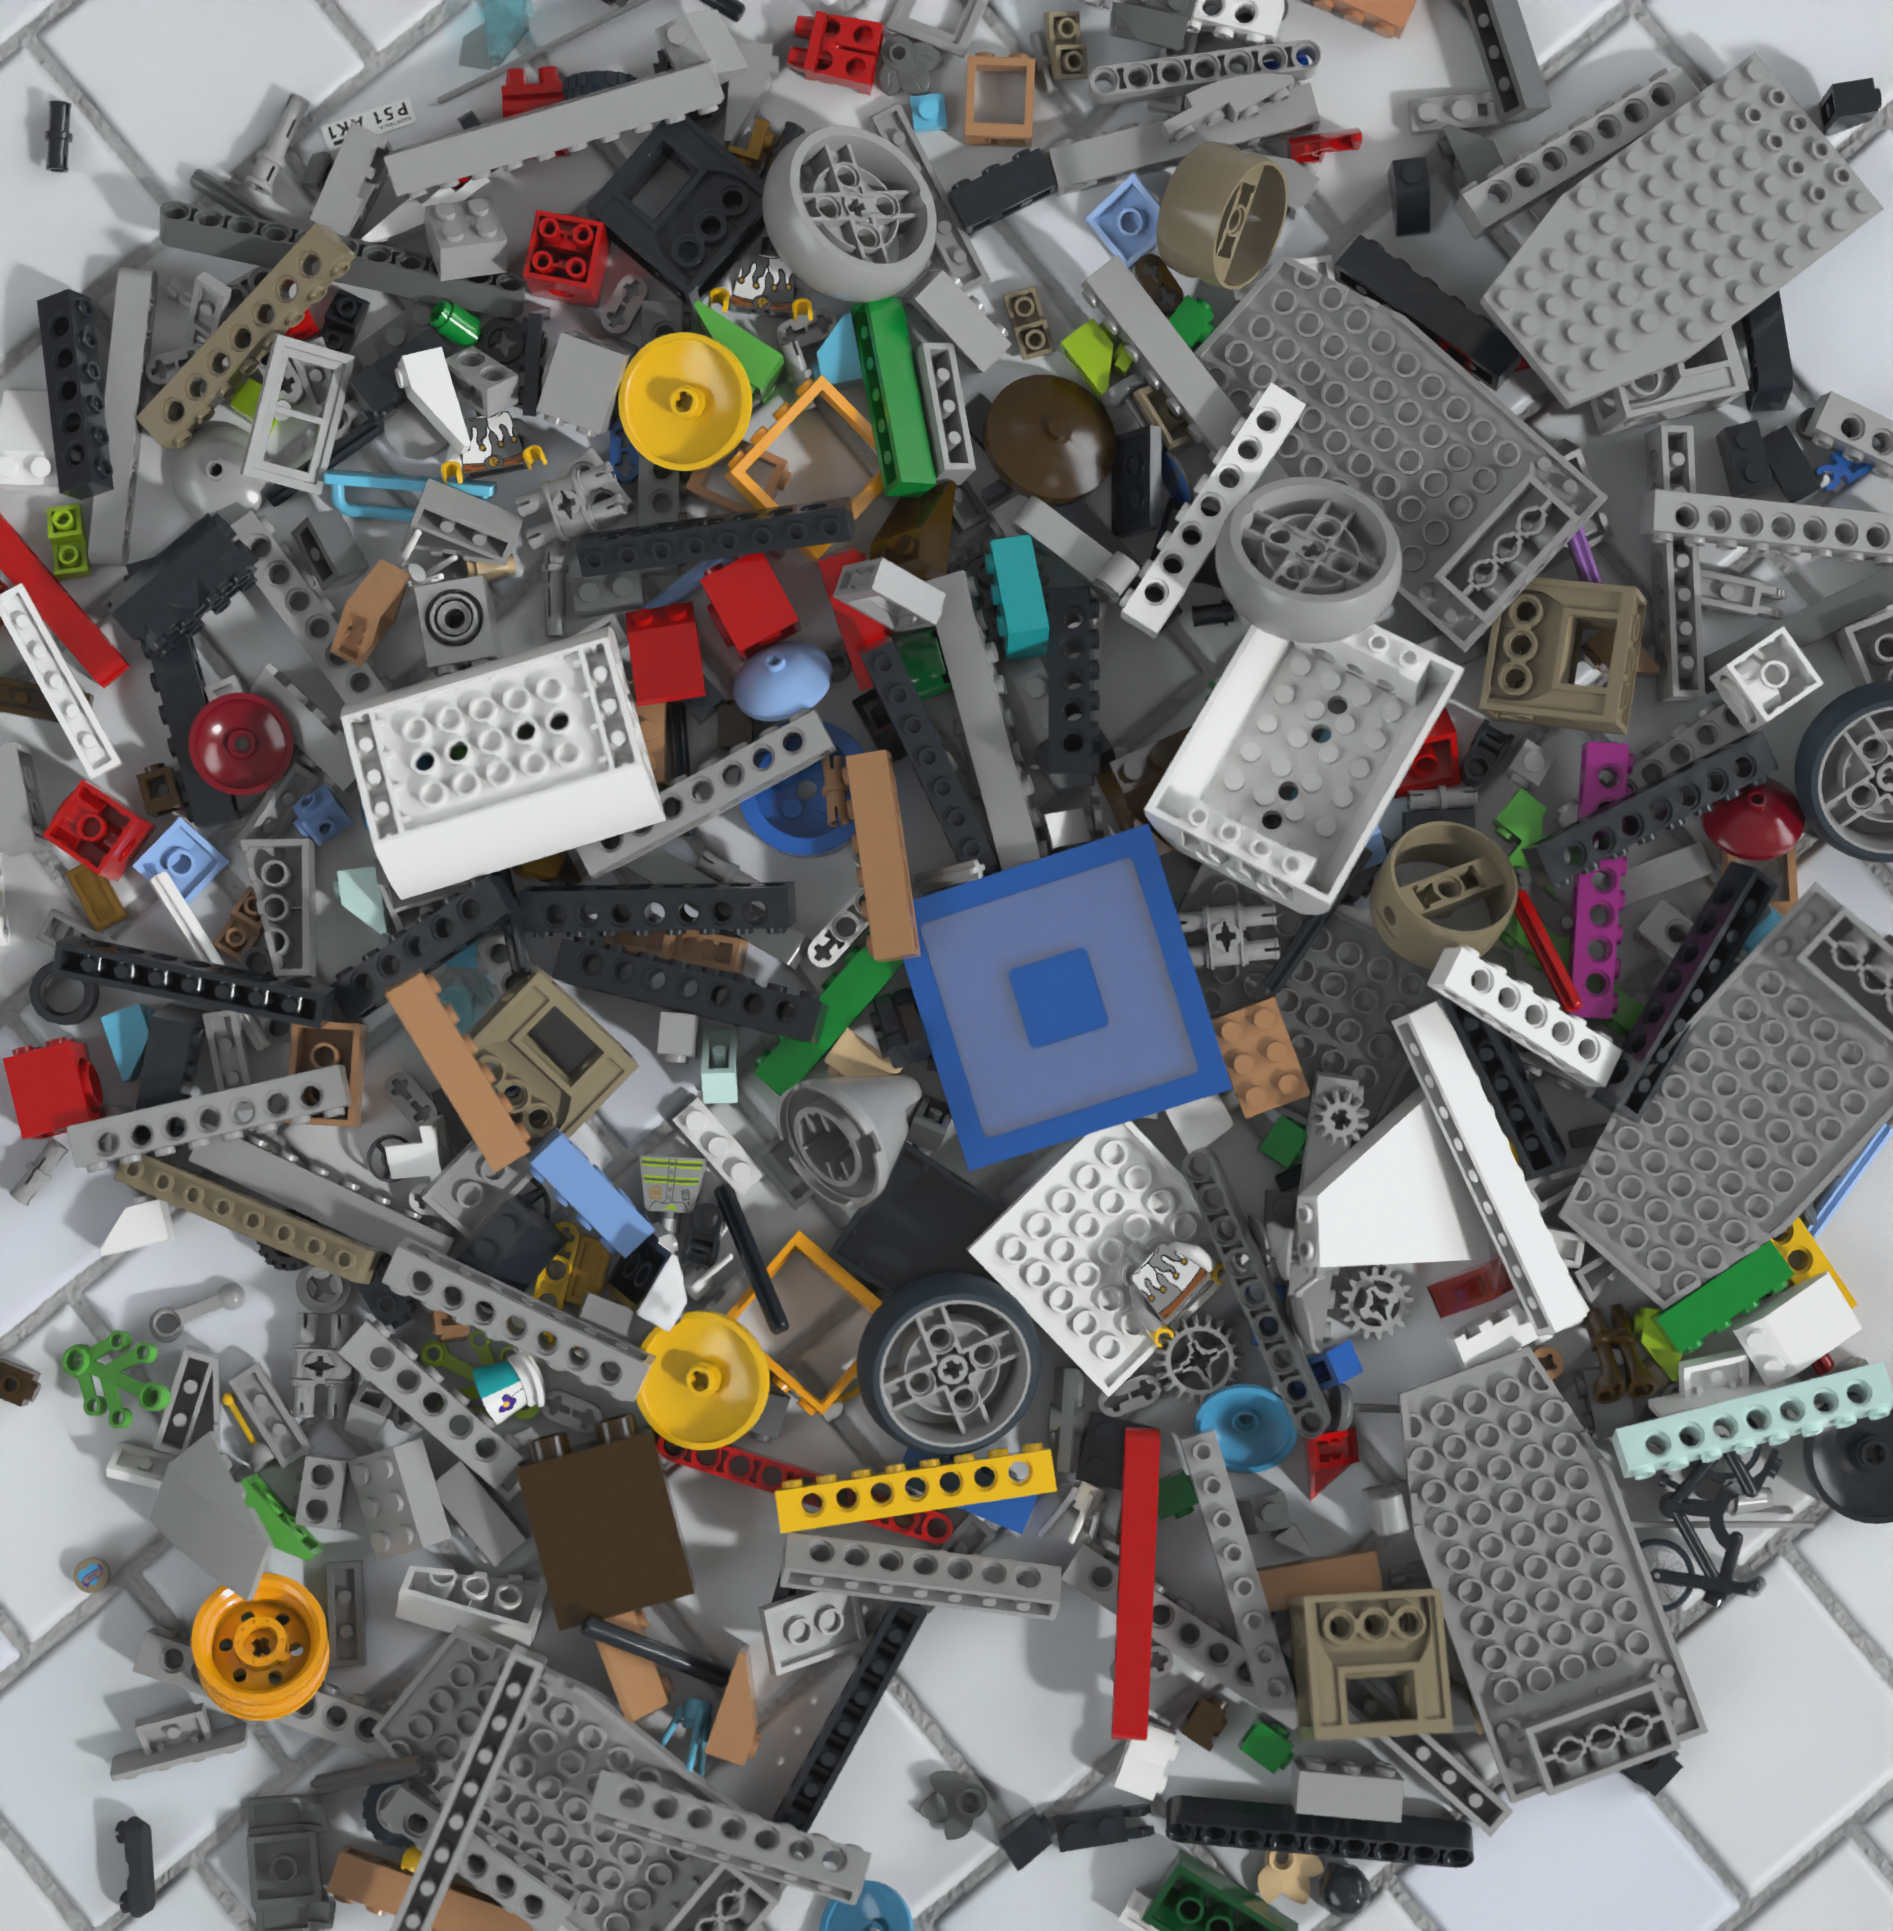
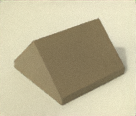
M1149 385L1133 393L1132 399L1147 423L1162 427L1161 440L1163 441L1164 450L1169 451L1175 456L1196 443L1188 433L1187 427L1189 424L1182 415L1177 417L1167 406L1166 400L1168 397L1161 388L1156 390L1152 385Z

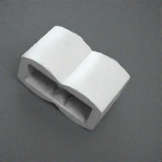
M1148 1721L1147 1741L1127 1740L1113 1777V1786L1153 1801L1156 1793L1161 1795L1168 1779V1775L1163 1773L1168 1760L1174 1762L1180 1746V1742L1175 1741L1177 1737L1175 1731Z

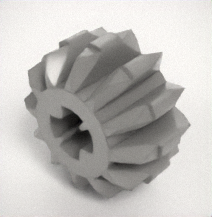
M1333 1087L1331 1088V1099L1328 1100L1323 1093L1318 1095L1324 1105H1311V1111L1320 1116L1312 1117L1309 1121L1311 1126H1320L1315 1132L1317 1138H1322L1328 1134L1326 1142L1329 1146H1333L1336 1138L1339 1137L1342 1147H1346L1348 1145L1346 1136L1351 1135L1355 1141H1359L1360 1136L1355 1129L1367 1130L1368 1124L1359 1119L1369 1116V1110L1367 1108H1359L1364 1102L1361 1096L1351 1100V1089L1346 1088L1341 1098L1339 1097L1338 1089ZM1341 1109L1346 1115L1347 1120L1344 1123L1340 1120L1341 1124L1337 1125L1331 1115L1333 1112L1339 1114L1338 1110Z

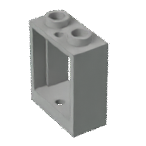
M883 557L843 566L833 595L834 598L895 632L936 625L942 615V605L946 596L944 592Z

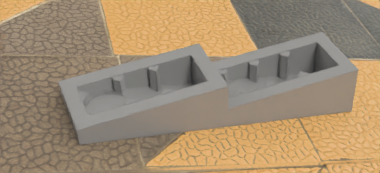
M586 1292L576 1317L638 1348L641 1347L649 1333L657 1327L655 1324L636 1315L626 1305L590 1292Z

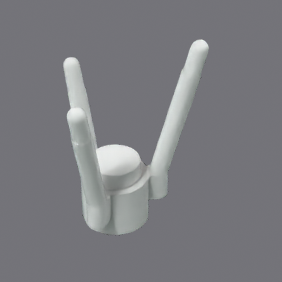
M419 529L415 530L401 557L393 564L411 574L404 598H408L415 593L414 587L434 584L442 580L444 575L438 572L458 559V556L453 554L426 571L418 564H406L422 533Z
M726 1222L724 1223L720 1240L728 1230ZM702 1251L701 1254L708 1255V1252ZM727 1254L709 1269L705 1266L699 1268L701 1264L692 1263L684 1270L687 1275L684 1276L683 1280L686 1292L695 1301H698L703 1296L709 1299L715 1293L722 1290L731 1277L712 1286L716 1282L713 1275L731 1261L733 1255ZM744 1270L742 1272L737 1273L736 1275L738 1277H741L743 1274L747 1273Z
M1084 1481L1081 1482L1079 1488L1072 1486L1066 1499L1038 1532V1536L1040 1538L1044 1537L1075 1500L1076 1502L1073 1507L1080 1510V1513L1072 1528L1068 1542L1070 1544L1075 1542L1087 1514L1092 1516L1094 1512L1087 1540L1089 1545L1091 1540L1095 1541L1101 1514L1106 1506V1502L1103 1501L1106 1492Z

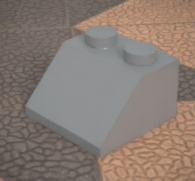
M718 9L686 13L655 29L658 43L672 69L713 58L720 85L749 70V66Z

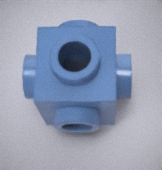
M327 784L303 796L298 803L292 806L298 817L294 821L295 826L304 838L311 836L318 846L327 840L333 839L340 831L352 824L344 806Z

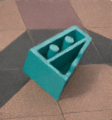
M1031 534L990 540L989 553L984 554L986 573L992 574L994 584L990 585L991 599L993 605L998 607L999 616H996L999 636L1003 638L1006 661L1046 655L1050 627Z

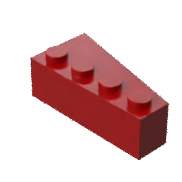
M850 545L823 554L816 560L818 569L820 568L824 587L832 604L833 613L843 638L860 691L874 686L857 650L886 636L891 637L892 634L888 627L833 597L843 566L867 561L865 552L858 554L857 548L854 545Z

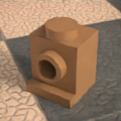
M432 1310L433 1313H430L431 1331L438 1335L439 1343L467 1340L471 1330L470 1326H464L455 1322L451 1315L441 1310Z

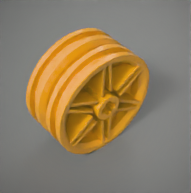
M263 1573L254 1598L251 1601L244 1600L224 1585L220 1586L203 1603L193 1624L191 1645L201 1686L216 1706L237 1718L266 1721L289 1715L304 1706L316 1694L325 1679L329 1665L330 1650L327 1626L322 1608L307 1588L286 1576ZM246 1613L254 1615L253 1618L245 1622L241 1621V1617ZM280 1615H285L289 1618V1622L286 1625H281L276 1618ZM224 1640L233 1645L228 1651L220 1650V1644ZM300 1647L303 1648V1653L299 1656L290 1653ZM265 1648L268 1649L269 1653L267 1655L261 1653L260 1657L256 1656L257 1650L263 1652ZM272 1672L282 1678L279 1684L274 1685L269 1682L268 1678ZM247 1673L246 1679L242 1682H236L233 1679Z

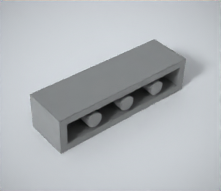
M922 343L912 356L915 371L919 378L918 387L921 403L925 410L924 419L927 435L931 441L930 451L933 466L937 473L936 485L950 480L954 481L956 485H961L976 470L954 343Z

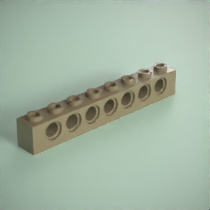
M315 223L139 413L136 419L161 447L178 449L187 445L191 441L192 433L196 428L208 422L214 416V409L222 400L230 398L237 390L236 385L245 376H249L257 370L261 358L271 351L275 333L284 335L289 328L297 326L304 319V312L313 303H317L324 298L328 292L327 287L335 279L342 277L348 272L351 267L350 263L356 255L331 227ZM318 259L319 269L313 274L312 264ZM295 283L297 291L295 296L291 299L289 295L290 287ZM271 308H273L274 317L272 321L268 323L267 313ZM250 332L251 342L248 347H245L244 338ZM227 356L229 365L228 368L225 371H223L222 361ZM205 381L206 391L201 396L200 385ZM182 405L184 414L179 420L177 412L178 408Z
M141 1154L142 1161L121 1165L120 1162L114 1177L116 1181L352 1282L369 1284L382 1254V1252L160 1157H155L153 1154Z

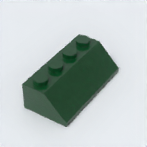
M1182 1849L1179 1850L1162 1876L1142 1916L1143 1921L1159 1931H1298L1297 1922Z

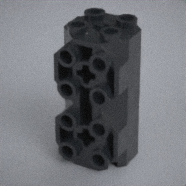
M207 513L102 602L109 608L108 611L134 641L139 640L143 644L140 648L152 658L160 655L162 659H165L179 648L177 643L187 635L192 637L203 629L205 623L201 619L205 613L211 610L215 615L222 613L230 606V599L239 591L244 593L256 584L258 579L254 576L257 571L255 564L259 559L240 539L233 540L237 533L225 519H222L218 513L213 516Z

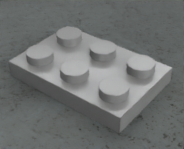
M472 1139L427 1186L420 1196L467 1239L472 1241L504 1202L516 1196L534 1176L528 1170L531 1164L526 1156L527 1154L494 1173L474 1139Z
M807 1590L758 1607L770 1673L775 1676L868 1644L859 1596Z

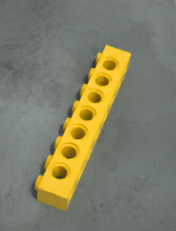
M1037 1442L1022 1445L1023 1451L1009 1453L1008 1447L988 1450V1456L974 1458V1453L954 1455V1462L940 1464L939 1458L920 1460V1467L906 1469L905 1463L884 1466L885 1472L871 1474V1468L850 1471V1478L837 1479L836 1474L816 1476V1483L804 1485L802 1479L781 1482L782 1488L775 1490L780 1532H793L1055 1492L1057 1487L1050 1447L1043 1448V1443ZM1021 1461L1028 1466L1029 1471L1024 1479L1015 1480L1010 1477L1008 1470L1012 1463ZM989 1467L993 1470L994 1479L990 1484L980 1485L975 1481L974 1473L978 1468ZM954 1472L959 1476L960 1484L956 1489L949 1491L940 1485V1478L944 1473ZM918 1477L925 1482L926 1489L921 1495L913 1496L907 1492L905 1484L910 1478ZM879 1482L886 1483L891 1489V1496L885 1501L876 1500L871 1494V1488L874 1484ZM851 1488L854 1490L857 1496L856 1502L851 1506L841 1505L837 1500V1493L840 1489ZM808 1493H816L822 1499V1507L817 1511L807 1510L803 1505V1497Z

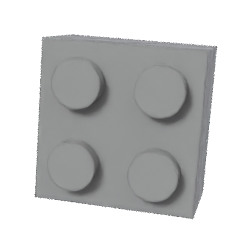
M476 198L469 201L425 206V239L440 281L507 273V237L492 198Z

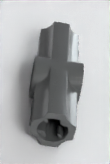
M1055 1366L1053 1403L1050 1402L1048 1433H1050L1049 1447L1052 1454L1053 1468L1057 1472H1077L1079 1443L1080 1436H1083L1085 1405H1082L1085 1374L1077 1367Z

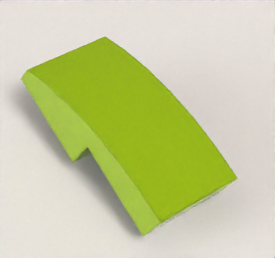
M81 504L46 508L48 539L52 543L55 577L57 580L91 576L88 540Z

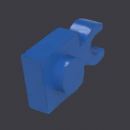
M1837 450L1828 456L1833 465H1823L1813 472L1816 476L1822 473L1829 476L1828 485L1821 489L1823 492H1828L1838 486L1840 478L1847 485L1873 469V466L1864 462H1851L1842 456L1843 451Z

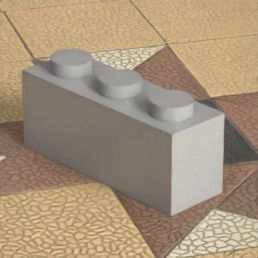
M462 1460L435 1481L443 1509H447L455 1519L452 1522L453 1526L464 1538L469 1535L477 1545L474 1551L485 1564L491 1562L494 1567L497 1566L531 1537L482 1477Z

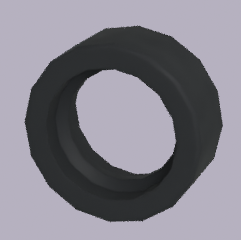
M54 961L41 967L32 979L29 990L31 1004L36 1013L47 1022L64 1026L79 1024L89 1018L97 1008L100 997L99 985L81 981L84 986L85 995L80 1006L68 1013L55 1011L49 1006L45 998L47 983L54 977L52 975Z

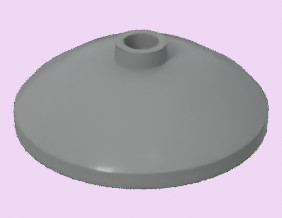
M230 425L209 426L193 433L191 441L177 450L171 467L172 489L179 504L197 520H200L207 513L211 516L218 513L229 525L235 523L251 510L257 513L267 500L264 491L272 486V482L240 474L250 433ZM265 450L263 461L271 463L270 457ZM218 465L222 466V473L219 476H213L212 469Z

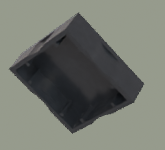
M904 1141L884 1190L874 1200L863 1207H859L828 1253V1256L889 1295L913 1280L937 1273L957 1272L978 1276L983 1267L966 1248L1007 1208L913 1145ZM960 1304L945 1305L947 1313H955Z

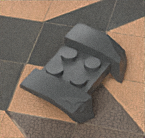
M1126 0V3L1113 2L1110 12L1109 35L1180 51L1186 30L1191 27L1198 0Z
M300 1794L248 1798L249 1828L246 1841L251 1908L254 1909L256 1915L257 1931L331 1930L334 1923L336 1901L333 1896L323 1897L318 1832H331L322 1800L319 1796Z

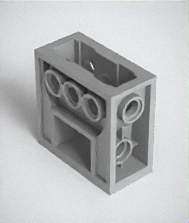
M1732 327L1693 356L1696 367L1685 370L1683 363L1674 364L1658 373L1644 376L1631 384L1621 388L1619 386L1591 399L1590 404L1599 435L1603 436L1719 409L1750 390Z

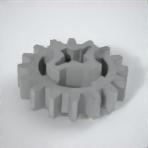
M1369 1265L1367 1273L1359 1267L1356 1268L1358 1277L1353 1279L1346 1276L1345 1280L1349 1287L1347 1289L1339 1288L1338 1292L1345 1296V1300L1337 1302V1306L1340 1309L1346 1310L1340 1315V1318L1344 1322H1350L1348 1328L1355 1333L1360 1329V1335L1365 1339L1372 1332L1377 1340H1381L1383 1331H1386L1392 1337L1394 1335L1393 1326L1398 1325L1404 1328L1405 1324L1401 1317L1403 1315L1411 1316L1412 1314L1405 1307L1406 1304L1413 1302V1298L1410 1295L1404 1294L1410 1289L1409 1284L1405 1281L1400 1282L1402 1275L1397 1271L1390 1275L1391 1269L1386 1265H1383L1379 1272L1375 1265ZM1376 1280L1385 1281V1282L1389 1283L1390 1285L1387 1286V1285L1385 1284V1285L1379 1287V1286H1376V1285L1373 1283V1281H1376ZM1359 1291L1358 1297H1357V1299L1355 1300V1296H1356L1357 1292ZM1371 1292L1374 1293L1377 1297H1379L1377 1299V1308L1379 1312L1372 1307L1374 1303ZM1372 1317L1376 1319L1377 1323H1367L1360 1319L1363 1318L1365 1320Z

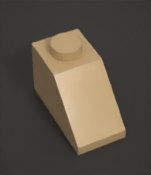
M846 1028L824 1059V1062L829 1065L826 1072L834 1078L900 1074L903 1070V1067L893 1068L889 1057L882 1058L880 1050L849 1028Z

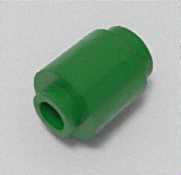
M441 300L430 314L429 323L434 325V329L461 348L473 345L481 334V328H479L480 320L452 301L448 303L445 300Z

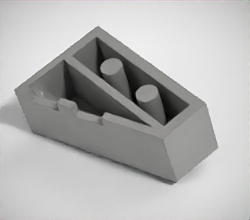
M353 121L351 122L322 192L311 206L309 213L311 217L309 220L313 225L320 223L329 226L338 236L352 239L357 237L390 176L384 156L389 151H392L393 148L386 138Z
M944 270L928 271L902 297V302L907 307L912 304L924 316L923 323L930 329L934 327L946 340L945 343H954L955 353L975 373H984L1012 345L1006 338L1009 335L1007 330L998 321L994 320L991 322L984 315L983 312L986 309L983 304L973 295L968 297L960 289L963 284L954 273L949 270L947 272Z
M428 478L407 529L400 552L404 551L415 530L419 529L422 533L414 547L416 550L431 551V556L442 557L443 553L462 555L463 560L506 565L517 541L524 518L521 515Z
M186 1345L170 1392L171 1400L168 1406L165 1407L152 1449L179 1456L207 1432L215 1431L219 1439L216 1447L220 1455H222L220 1355Z

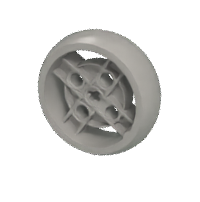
M834 125L817 128L801 134L788 143L776 156L767 173L762 196V209L770 241L786 266L800 280L816 291L842 301L874 302L891 297L907 288L920 276L932 255L937 233V219L933 198L916 166L902 151L886 139L870 131L851 126ZM810 166L814 177L809 182L805 192L801 193L799 181L800 168ZM898 234V261L890 263L886 250L890 247L895 235Z
M1314 477L1285 478L1267 483L1242 498L1231 510L1217 537L1215 552L1216 570L1221 587L1229 602L1242 617L1258 629L1288 641L1328 643L1351 637L1365 630L1387 610L1401 582V546L1397 533L1385 513L1377 504L1361 492L1327 479ZM1360 552L1366 557L1367 560L1360 558ZM1247 557L1258 562L1259 571L1252 565V563L1249 561Z

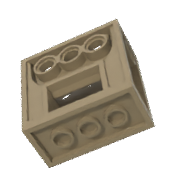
M1535 577L1492 623L1479 709L1492 721L1627 735L1648 601L1640 590L1634 586ZM1583 629L1616 632L1607 688L1575 684ZM1530 647L1529 651L1523 654V652ZM1525 680L1524 684L1518 688V685Z
M536 963L531 966V974L519 979L468 1031L478 1051L473 1053L480 1065L484 1062L496 1064L492 1070L496 1080L491 1084L497 1094L505 1092L510 1086L520 1087V1091L516 1095L507 1096L514 1108L509 1114L515 1124L522 1121L532 1138L527 1142L530 1151L556 1126L570 1138L639 1067L634 1056ZM554 1005L597 1045L569 1074L527 1035ZM541 1109L545 1111L544 1115L539 1119H531L529 1117L534 1110Z
M1441 1588L1302 1596L1287 1599L1299 1741L1453 1732ZM1399 1618L1402 1622V1629L1399 1628ZM1365 1620L1368 1623V1632L1364 1628ZM1330 1622L1334 1624V1634L1330 1631ZM1396 1676L1399 1719L1348 1722L1345 1679Z

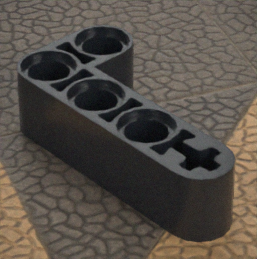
M1777 291L1742 318L1750 369L1748 380L1750 390L1746 392L1748 412L1784 410L1793 387V370L1780 291Z

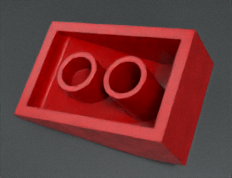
M693 602L673 603L669 606L651 609L641 608L636 611L626 612L627 636L637 706L706 696L700 637Z

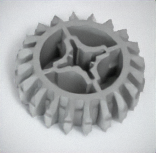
M1197 1313L1191 1315L1192 1324L1187 1325L1185 1318L1179 1319L1181 1328L1178 1330L1169 1323L1167 1327L1173 1332L1174 1338H1168L1165 1335L1160 1337L1161 1341L1166 1343L1164 1348H1156L1155 1353L1163 1354V1359L1152 1361L1154 1367H1164V1371L1158 1372L1155 1375L1156 1379L1162 1380L1166 1377L1169 1379L1162 1387L1163 1390L1167 1392L1175 1386L1177 1389L1174 1392L1173 1398L1178 1401L1183 1393H1186V1404L1190 1406L1193 1404L1194 1396H1199V1404L1201 1405L1206 1399V1395L1226 1387L1225 1384L1228 1381L1232 1384H1239L1240 1381L1233 1377L1232 1373L1233 1371L1243 1373L1245 1370L1243 1366L1235 1365V1360L1245 1359V1353H1234V1348L1241 1346L1242 1341L1240 1339L1229 1341L1228 1338L1235 1333V1330L1230 1327L1222 1333L1220 1330L1225 1323L1222 1319H1218L1214 1327L1211 1326L1212 1315L1210 1314L1205 1315L1203 1324L1199 1323ZM1205 1331L1212 1333L1222 1344L1216 1347L1202 1348L1195 1339L1193 1332ZM1184 1337L1187 1354L1182 1360L1171 1365L1172 1350L1177 1341ZM1192 1343L1199 1353L1209 1355L1207 1356L1208 1360L1204 1361L1206 1365L1203 1367L1206 1376L1196 1364H1188L1190 1363V1358H1194L1191 1356L1194 1352ZM1226 1354L1225 1370L1221 1377L1214 1382L1210 1370L1211 1364L1214 1360ZM1195 1371L1200 1376L1205 1387L1194 1388L1186 1386L1175 1375L1182 1372Z

